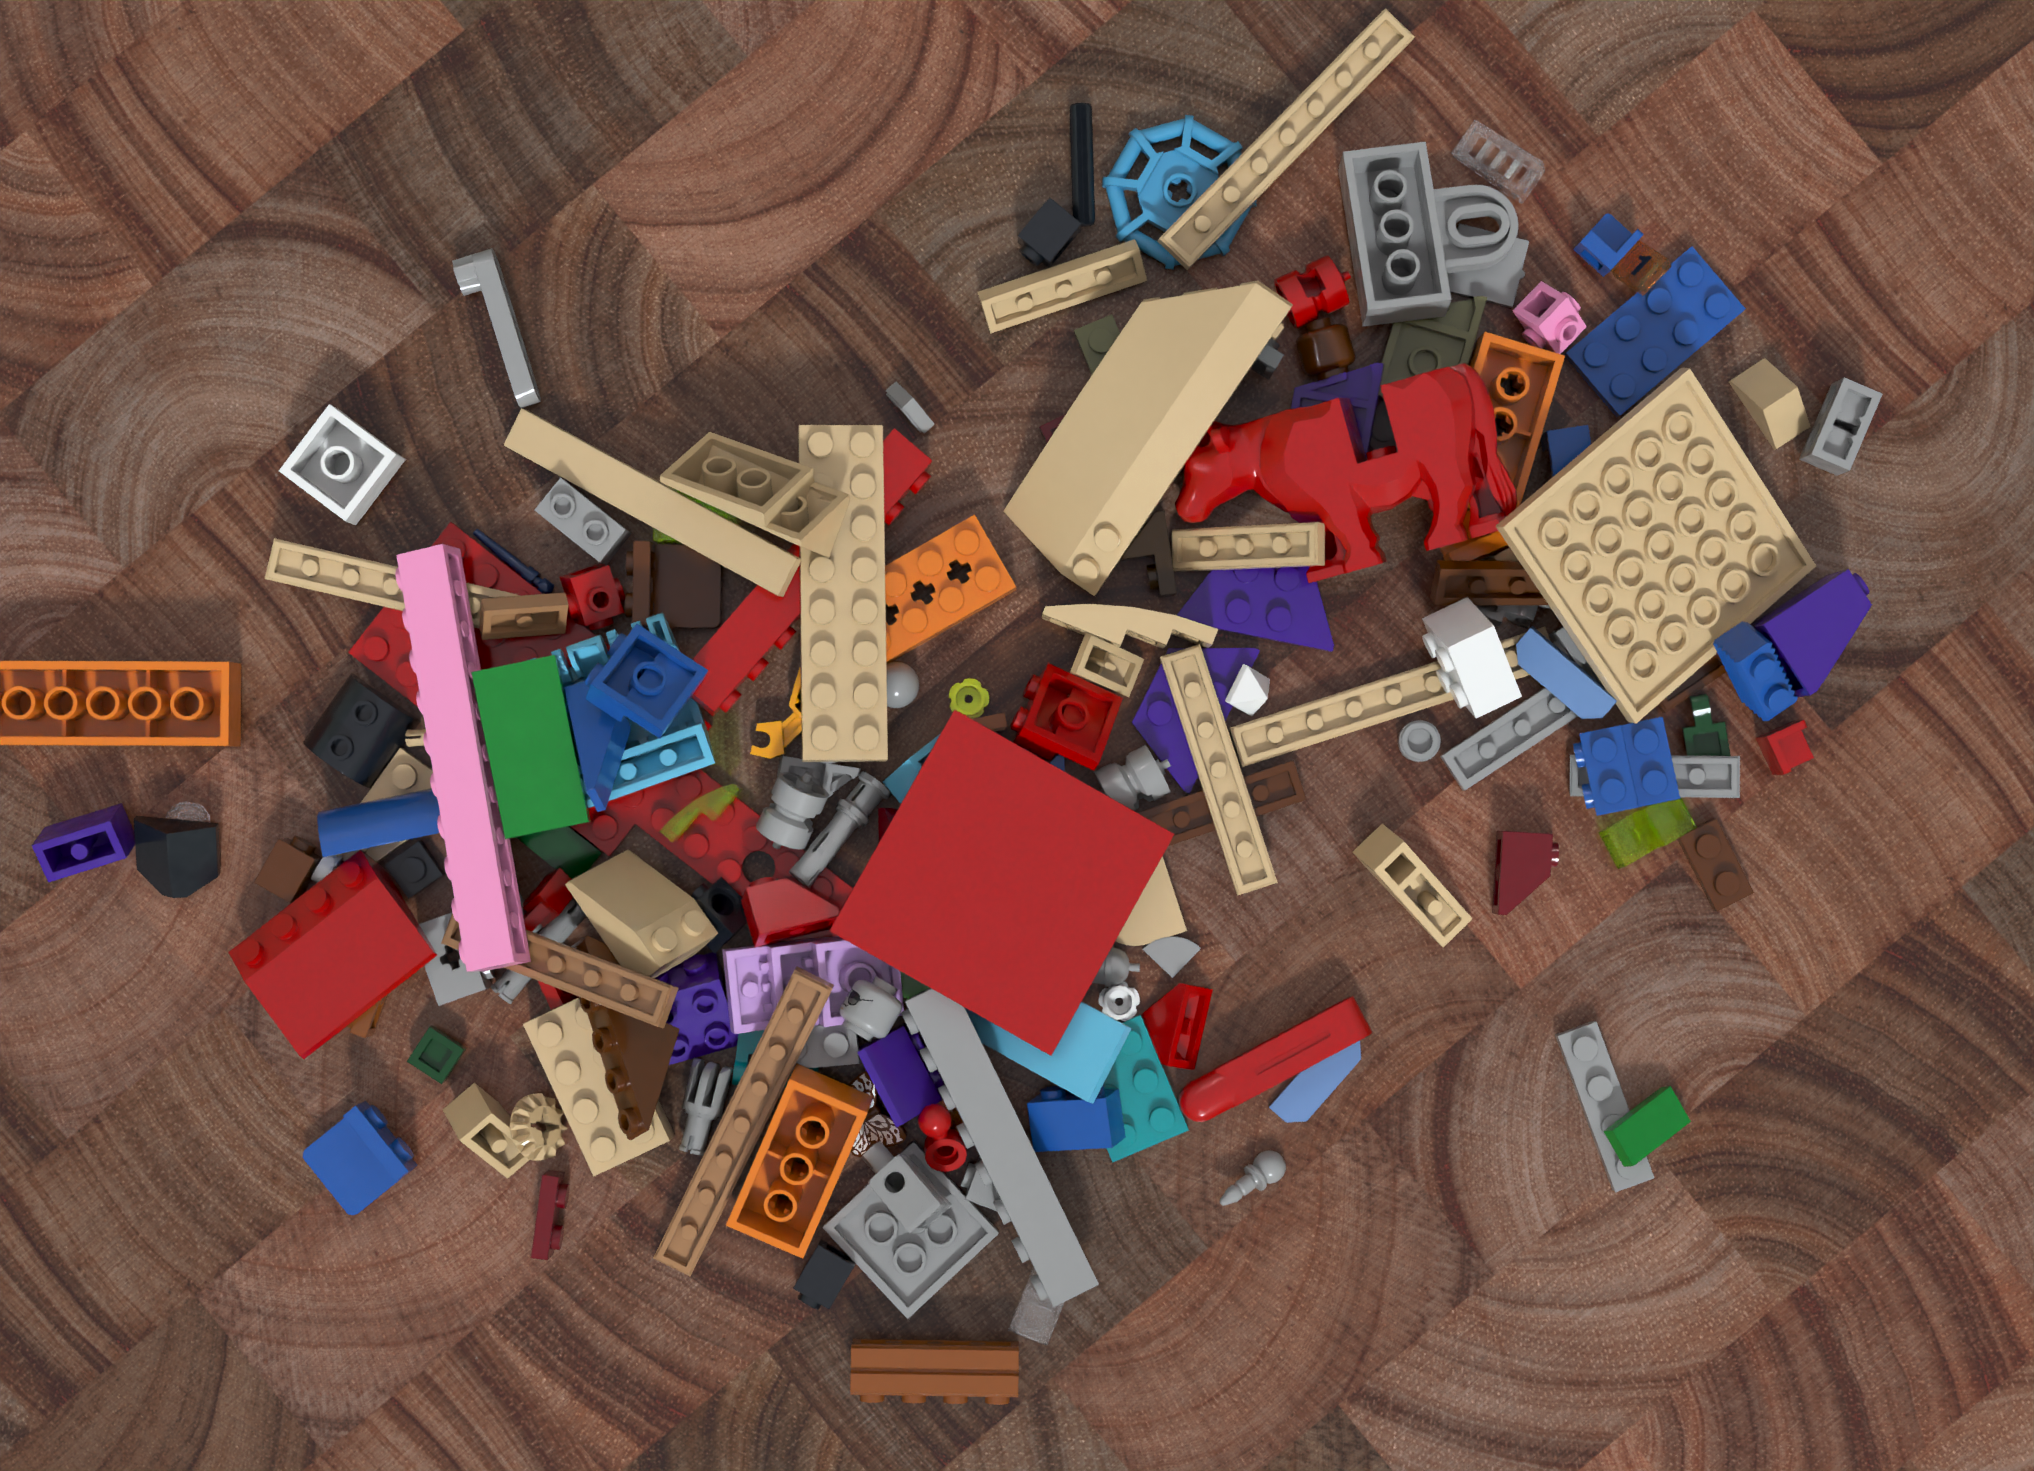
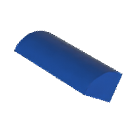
M432 788L318 812L317 824L322 856L327 857L439 833L437 819L440 811L438 799L434 795Z

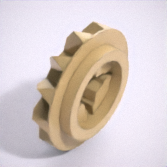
M542 1093L530 1094L521 1098L512 1111L510 1118L511 1137L517 1150L527 1159L541 1161L556 1156L557 1148L565 1145L561 1136L568 1127L561 1123V1116L564 1112L555 1107V1098L545 1097ZM539 1121L545 1124L546 1130L541 1132L536 1130L535 1127H531V1124Z

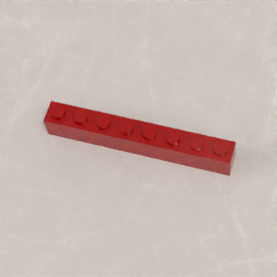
M895 428L883 441L884 522L888 526L892 524L905 508L900 501L907 493L911 491L916 495L932 477L927 472L932 460ZM793 543L787 551L799 557V546ZM800 564L783 597L777 596L757 585L692 659L706 668L708 672L691 698L713 717L720 709L727 713L742 696L737 690L747 678L754 682L769 665L765 657L774 646L782 650L796 634L797 631L792 626L800 618Z

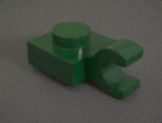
M1708 695L1690 696L1695 725L1682 727L1687 756H1731L1725 721L1712 723Z

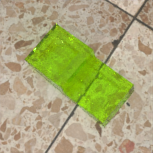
M730 784L701 796L679 811L659 832L671 842H677L701 812L710 820L716 821L743 788L738 784Z
M1680 797L1677 800L1647 805L1598 833L1615 865L1620 869L1653 850L1668 845L1697 826Z

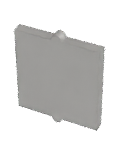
M1460 223L1457 227V231L1465 237L1495 233ZM1516 238L1508 255L1491 267L1447 273L1450 293L1469 298L1484 296L1487 297L1486 302L1512 308L1519 280L1525 276L1522 268L1529 241Z

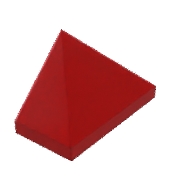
M1179 983L1141 1014L1162 1065L1195 1070L1213 989Z

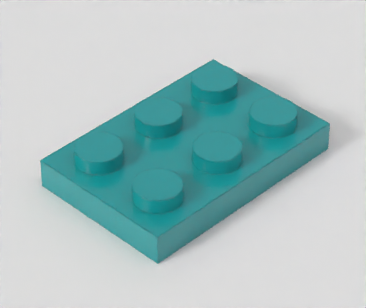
M1140 1014L1132 1019L1121 1022L1132 1029L1104 1082V1089L1119 1088L1126 1136L1113 1148H1106L1112 1163L1189 1131Z

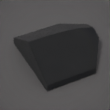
M136 816L134 818L137 870L162 895L171 898L188 897L220 875L218 823Z

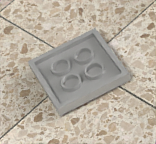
M915 1140L900 1154L910 1157L952 1204L947 1211L922 1233L909 1234L870 1185L867 1184L822 1227L907 1319L999 1234V1230L974 1203L965 1200V1194L945 1172L934 1170L927 1164L925 1152ZM899 1174L894 1179V1187L901 1191L905 1180Z

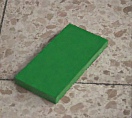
M557 655L471 672L505 839L591 822Z

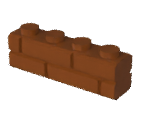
M852 1340L850 1395H860L861 1402L878 1403L885 1401V1395L901 1396V1401L904 1403L926 1402V1396H943V1402L948 1404L967 1403L968 1397H985V1403L1003 1405L1010 1403V1397H1018L1019 1341Z

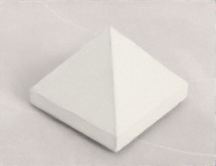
M1243 664L1225 702L1253 716L1268 699L1270 679Z

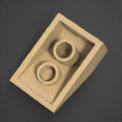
M629 849L565 884L619 964L652 978H656L694 956L718 934L694 898Z

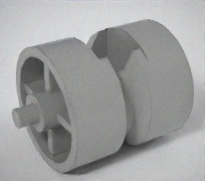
M1146 745L1130 752L1126 756L1125 765L1120 766L1114 762L1094 771L1102 788L1099 791L1133 811L1139 808V799L1144 798L1151 802L1171 792L1163 776L1166 774L1164 770L1171 766L1168 759L1159 762L1158 759L1154 760Z
M789 772L779 773L771 791L773 794L771 799L774 803H770L769 807L763 809L756 824V829L763 836L773 841L772 846L776 849H780L781 845L792 849H805L813 832V822L810 818H815L816 814L822 812L828 799V792L811 780L813 775L809 772H805L803 776Z

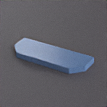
M1533 626L1529 628L1516 644L1518 665L1581 719L1603 718L1617 702L1607 692L1605 687Z
M1360 1041L1298 1073L1271 1103L1269 1108L1286 1123L1306 1122L1361 1060Z

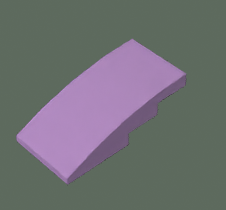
M839 936L777 942L759 947L752 945L722 949L730 1030L733 1034L766 1029L796 966L834 984L815 1025L823 1027L842 1025L845 1019L840 1015L839 1009L854 983L858 980H866L872 983L875 977L897 988L894 997L901 1002L902 1011H904L900 971Z

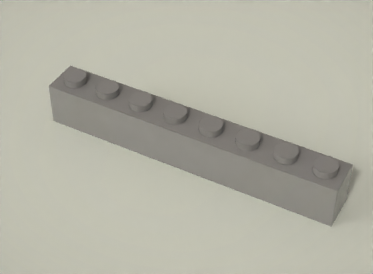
M931 988L904 1000L908 1009L901 1012L902 1017L911 1035L919 1032L926 1045L925 1048L919 1050L929 1072L938 1070L945 1084L939 1087L938 1091L948 1111L956 1108L963 1121L956 1128L966 1148L975 1146L982 1160L974 1165L985 1187L993 1183L1000 1197L993 1204L1003 1224L1012 1222L1018 1234V1237L1011 1241L1022 1263L1030 1260L1037 1275L1031 1277L1030 1280L1039 1299L1042 1301L1049 1298L1052 1306L1055 1307L1099 1285L965 1008Z

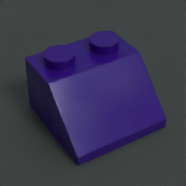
M905 1023L890 1030L886 1037L875 1038L871 1042L861 1045L857 1051L896 1128L921 1114L925 1106L942 1101L938 1088L945 1085L938 1070L929 1072L919 1050L926 1046L919 1032L911 1035Z

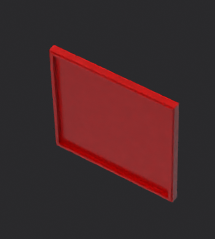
M954 709L829 931L1052 1056L1175 834Z

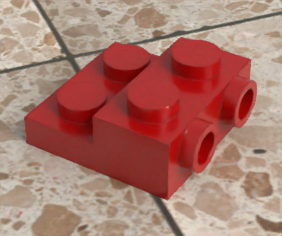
M1048 663L1040 676L1032 674L1025 687L1023 697L1029 699L1026 708L1019 707L1011 723L1010 729L1017 732L1013 743L1050 761L1057 753L1094 771L1100 763L1123 698Z

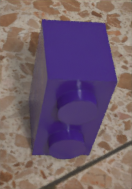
M120 803L44 827L32 844V848L47 881L52 882L127 858L135 846V833L123 804Z

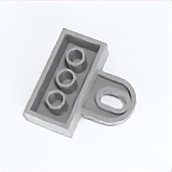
M1426 142L1344 151L1342 153L1338 173L1362 326L1444 317L1452 300L1447 273L1491 267L1502 261L1512 249L1518 234V217L1509 199L1498 190L1484 185L1433 189ZM1491 217L1497 221L1499 231L1490 235L1465 237L1457 231L1456 223L1463 219Z

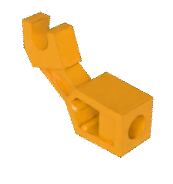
M799 667L789 702L793 713L784 722L758 723L755 731L766 732L770 736V743L765 748L752 745L750 754L769 759L786 754L785 748L802 733L801 711L797 707V704L801 703L799 699L801 694V667Z

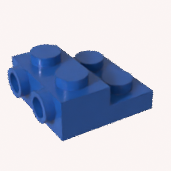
M636 624L628 636L620 633L607 653L611 658L605 666L597 663L584 683L589 687L585 699L619 722H622L625 716L660 739L705 679L708 670L639 624Z
M1663 717L1639 721L1636 724L1629 723L1580 733L1581 742L1573 744L1577 767L1587 768L1589 783L1582 784L1586 809L1595 808L1597 816L1680 799Z

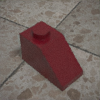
M1497 831L1493 914H1509L1551 876V867H1557L1559 859V845L1557 842H1553V834Z

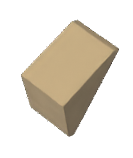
M1767 359L1760 360L1729 381L1774 450L1811 427L1798 387Z
M1085 633L1070 673L1088 682L1129 697L1144 659L1092 634Z

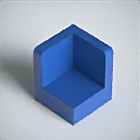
M1607 213L1573 250L1604 277L1644 234L1639 229L1632 234L1611 214Z
M1588 425L1549 430L1541 435L1542 452H1549L1552 477L1591 445Z

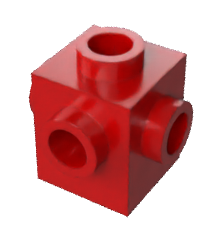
M597 563L559 577L568 601L567 618L569 620L573 619L575 624L589 626L590 630H596L613 624L612 617L624 613L621 604L625 600L624 590L618 578H613L609 565Z

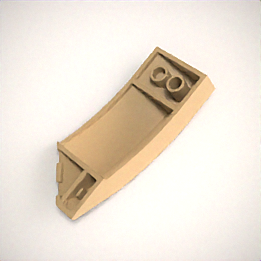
M1260 281L1241 283L1240 286L1217 289L1216 287L1186 292L1180 296L1162 299L1160 297L1144 299L1070 407L1003 512L1061 574L1095 596L1265 348L1293 304Z

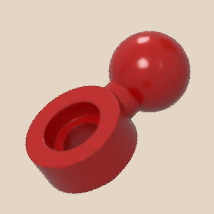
M930 1104L925 1106L918 1116L919 1128L927 1135L924 1142L925 1160L934 1170L941 1172L953 1171L965 1162L967 1157L966 1146L959 1132L950 1129L952 1119L949 1111L940 1104Z

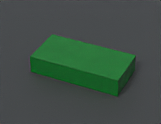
M1671 1086L1660 1087L1603 1132L1623 1166L1631 1167L1640 1162L1691 1121Z

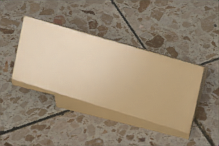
M708 432L660 475V482L828 558L850 502L849 494L814 482L813 468L712 432Z

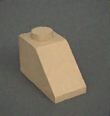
M475 1082L443 1109L458 1139L507 1179L530 1160L524 1157L513 1143L510 1133L511 1116L498 1101Z

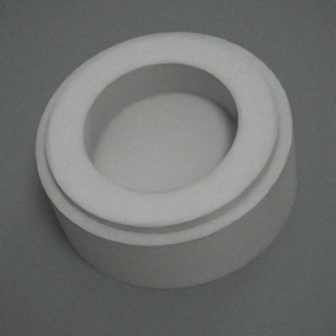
M1416 720L1407 723L1400 730L1397 741L1399 750L1404 757L1411 761L1422 762L1436 755L1440 748L1441 738L1433 724L1423 720Z

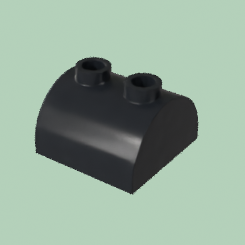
M350 674L305 738L303 744L337 771L371 789L397 751L403 748L406 743L405 739L410 738L405 736L408 729L415 730L421 721L356 675Z

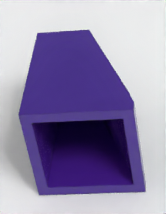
M1849 569L1826 575L1751 624V626L1773 643L1772 647L1775 648V653L1778 654L1777 658L1781 661L1780 664L1784 667L1783 670L1787 673L1786 676L1790 679L1789 682L1795 690L1794 694L1798 697L1810 696L1818 691L1872 606L1867 598L1869 589L1866 583L1857 573L1851 574Z

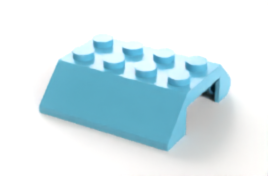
M663 612L646 618L649 631L680 651ZM641 621L631 623L632 629L635 627L636 624H639L643 627ZM615 629L606 632L610 647L619 635ZM601 635L566 646L572 667H569L561 649L551 652L552 655H557L563 688L586 681L597 663L605 666L611 658L607 654L608 649ZM690 698L660 739L629 719L631 731L609 801L716 763L707 727L698 703ZM572 727V732H573V737H574L576 752H577V756H578V761H579V766H580V771H581V776H582V781H583V786H584V791H585L587 806H588V808H591V807H594V804H593V802L591 801V799H590V797H589V795H588V793H587V791H586L585 782H584L583 773H582V768H581L580 759H579V754H578L577 745H576V741H575L574 731H573V727Z

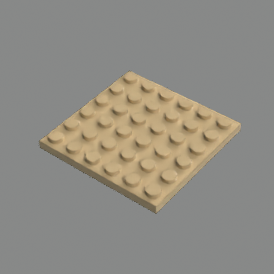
M1680 368L1496 525V528L1602 685L1617 700L1615 704L1625 719L1634 724L1638 723L1717 654L1713 645L1715 639L1742 621L1751 624L1816 567V564L1690 368Z

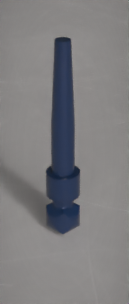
M479 529L473 532L477 539L521 575L523 579L534 585L542 594L552 593L554 584L546 578L541 579V574L533 567H527Z

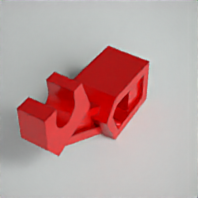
M561 868L547 874L524 901L523 909L527 911L523 915L526 930L532 932L539 924L545 927L561 914L573 898L565 885L572 879Z

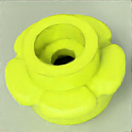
M964 679L962 683H955L949 691V698L951 699L950 709L952 712L955 709L971 719L980 717L984 712V707L989 704L987 689L982 688L981 683L976 679ZM967 695H971L973 697V701L971 703L965 702V697Z

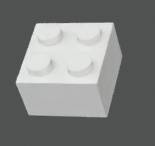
M329 404L280 468L279 472L344 521L357 525L406 459L341 410Z
M1468 597L1422 618L1428 632L1422 636L1423 642L1432 658L1437 657L1441 669L1436 671L1439 681L1446 693L1451 692L1459 708L1466 706L1472 715L1478 718L1522 697L1494 625Z

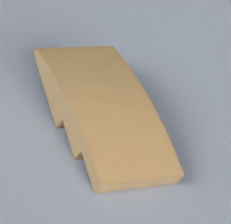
M1100 604L1045 606L1042 613V619L1084 636L1085 633L1092 634L1117 647L1121 646L1126 634L1162 649L1167 645L1170 635L1196 645L1200 644L1204 648H1209L1212 646L1218 632L1217 628L1177 615L1128 606Z

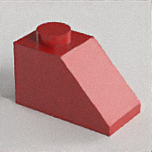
M773 877L757 879L749 884L750 887H746L741 900L754 947L829 930L839 914L837 906L787 878L774 881Z

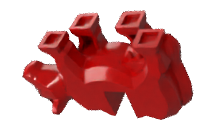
M1463 363L1380 385L1398 452L1396 446H1387L1367 452L1365 455L1350 398H1335L1313 406L1285 409L1243 424L1230 425L1214 421L1185 463L1183 486L1175 502V508L1183 521L1190 523L1202 522L1220 504L1237 497L1247 490H1254L1267 502L1289 513L1299 523H1324L1325 566L1309 567L1306 576L1308 583L1387 562L1384 551L1379 547L1380 536L1374 529L1371 516L1375 513L1391 510L1412 496L1427 500L1429 509L1433 512L1432 524L1424 540L1425 549L1429 551L1469 539L1463 524L1468 503L1470 504L1469 531L1471 538L1498 531L1496 525L1516 509L1517 491L1507 469L1497 455V431L1494 408L1485 382L1474 368Z

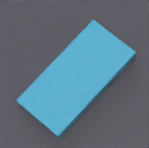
M1081 1002L1052 1056L965 1008L984 1045L1092 1104L1132 1029L1092 1006Z

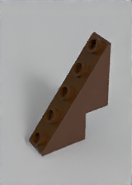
M587 935L571 946L620 965L606 944ZM579 997L581 1007L588 1014L593 1030V1045L596 1051L600 1053L604 1064L607 1088L613 1094L619 1111V1126L622 1132L626 1134L627 1139L633 1140L650 1128L680 1029L668 1023L665 1024L664 1028H660Z

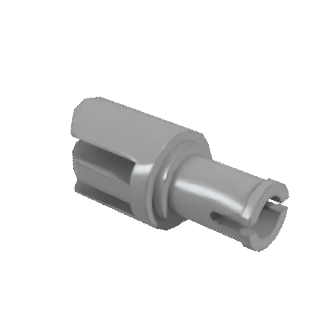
M694 1057L682 1102V1108L685 1109L688 1117L679 1150L684 1152L691 1150V1154L704 1155L712 1120L722 1116L733 1068L725 1066L720 1071L719 1064L709 1062L705 1066L704 1060Z

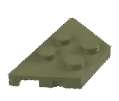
M1477 296L1469 300L1452 302L1444 317L1392 323L1381 363L1385 364L1381 385L1448 366L1451 367L1463 363L1468 365L1487 297ZM1380 388L1379 399L1381 401H1384L1383 394Z

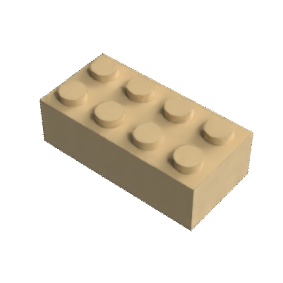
M579 998L523 1024L593 1176L669 1142L675 1136L659 1099L648 1131L633 1140L627 1139L626 1134L622 1132L618 1123L619 1111L614 1096L608 1090L605 1082L606 1071L600 1053L596 1051L593 1045V1030L588 1014L583 1011Z

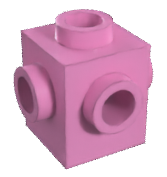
M1542 281L1513 310L1525 329L1522 336L1531 346L1541 349L1545 348L1561 354L1587 327L1578 314L1581 307L1576 300L1566 292L1560 293Z

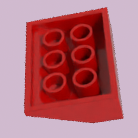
M362 850L352 855L228 952L244 982L298 1055L303 1059L307 1058L437 956V953L386 869Z

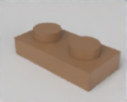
M566 593L481 599L479 630L482 640L564 634L568 613Z

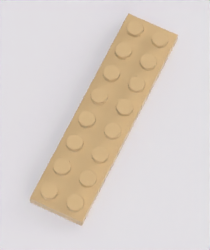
M799 425L798 463L813 468L814 482L847 493L850 496L847 511L829 558L799 546V558L802 559L800 562L802 762L887 761L883 425Z

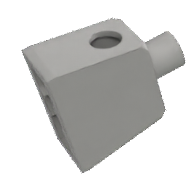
M881 1141L874 1144L862 1155L861 1158L875 1173L868 1181V1184L909 1234L922 1233L952 1206L907 1155L898 1154L894 1157ZM899 1174L905 1180L901 1191L894 1187V1179Z

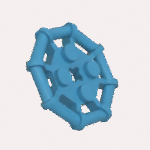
M1185 115L1184 119L1143 130L1133 129L1129 132L1130 138L1110 173L1102 179V187L1106 188L1118 232L1115 237L1120 243L1135 239L1139 250L1165 264V269L1173 270L1174 266L1180 265V263L1156 240L1140 232L1138 229L1148 222L1166 232L1219 178L1217 169L1224 163H1227L1229 168L1239 158L1243 150L1239 141L1234 143L1195 121L1193 115ZM1182 136L1181 147L1174 148L1173 151L1156 153L1150 145ZM1191 137L1220 154L1213 160H1210L1190 148ZM1140 152L1144 153L1149 161L1139 179H1125ZM1181 181L1188 184L1186 191L1191 195L1188 200L1181 198L1179 202L1172 200V192L1168 190L1170 184L1178 186ZM1123 190L1136 191L1142 214L1133 221H1131ZM1257 200L1199 259L1217 254L1225 256L1230 252L1229 246L1250 209L1256 207Z

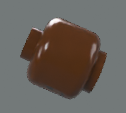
M1329 317L1305 324L1307 332L1300 335L1296 340L1297 350L1305 374L1316 376L1317 381L1331 376L1349 372L1348 366L1355 361L1356 355L1348 328L1344 324L1331 325Z

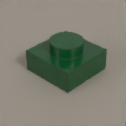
M432 1025L428 1028L407 1062L440 1084H443L467 1048Z

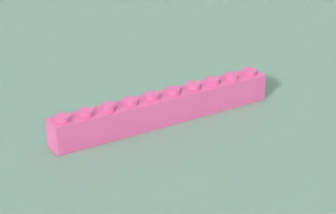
M440 544L396 555L398 568L396 569L395 576L398 587L403 592L405 609L403 610L402 618L406 630L410 633L412 650L410 651L409 659L418 680L419 691L416 695V701L420 712L424 716L426 728L423 736L424 747L431 757L433 773L430 777V784L434 795L438 799L440 815L437 819V825L441 837L445 840L447 857L444 861L445 872L451 880L454 898L451 907L453 916L459 923L461 935L459 955L462 962L466 965L467 972L488 971L531 962L510 839H505L471 673L481 670L461 551L459 548Z

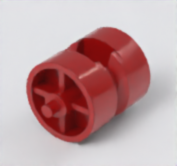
M1328 255L1306 264L1304 273L1293 270L1274 279L1276 293L1293 304L1287 313V317L1295 329L1316 320L1318 312L1321 310L1329 314L1350 303L1344 281L1350 279L1351 276L1348 271L1340 273Z

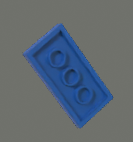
M1691 246L1564 355L1616 417H1619L1746 308Z

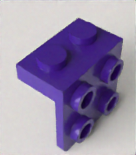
M717 953L696 954L655 978L679 988L666 1022L680 1029L669 1065L737 1046L739 1034H733L730 1030L728 1001L723 988L721 965Z

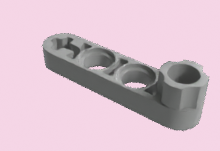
M493 248L453 260L454 273L462 294L466 296L478 291L483 293L519 407L523 408L541 402L538 386L515 312Z

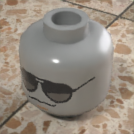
M875 977L872 983L866 980L856 981L839 1009L840 1015L845 1019L842 1026L869 1042L872 1041L873 1037H886L902 1011L901 1002L894 997L897 988L878 977Z

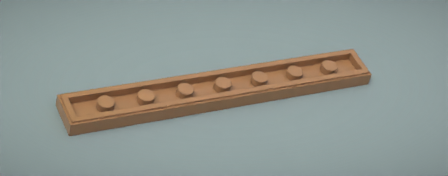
M796 966L653 1259L688 1276L692 1275L834 984Z

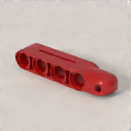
M1350 996L1190 1081L1179 1094L1180 1109L1186 1118L1192 1121L1204 1122L1364 1039L1372 1034L1373 1031L1354 996Z

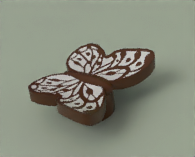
M867 1071L861 1072L848 1086L873 1096V1099L851 1149V1153L857 1157H862L874 1143L876 1144L879 1141L885 1147L901 1144L907 1138L905 1128L902 1125L896 1128L890 1115L883 1113V1108L877 1100L878 1092Z

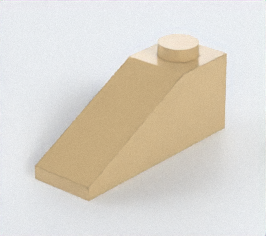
M1381 824L1352 852L1440 946L1444 947L1472 920V917L1411 848L1384 824Z

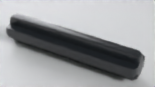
M1075 103L1070 106L1073 217L1082 224L1081 227H1086L1095 223L1092 106L1089 103Z

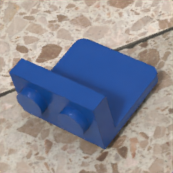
M367 1101L354 1106L343 1115L344 1118L303 1152L305 1162L349 1215L360 1213L418 1166L412 1159L414 1154L410 1147L401 1138H395L386 1126L388 1122L385 1116L376 1106H370Z

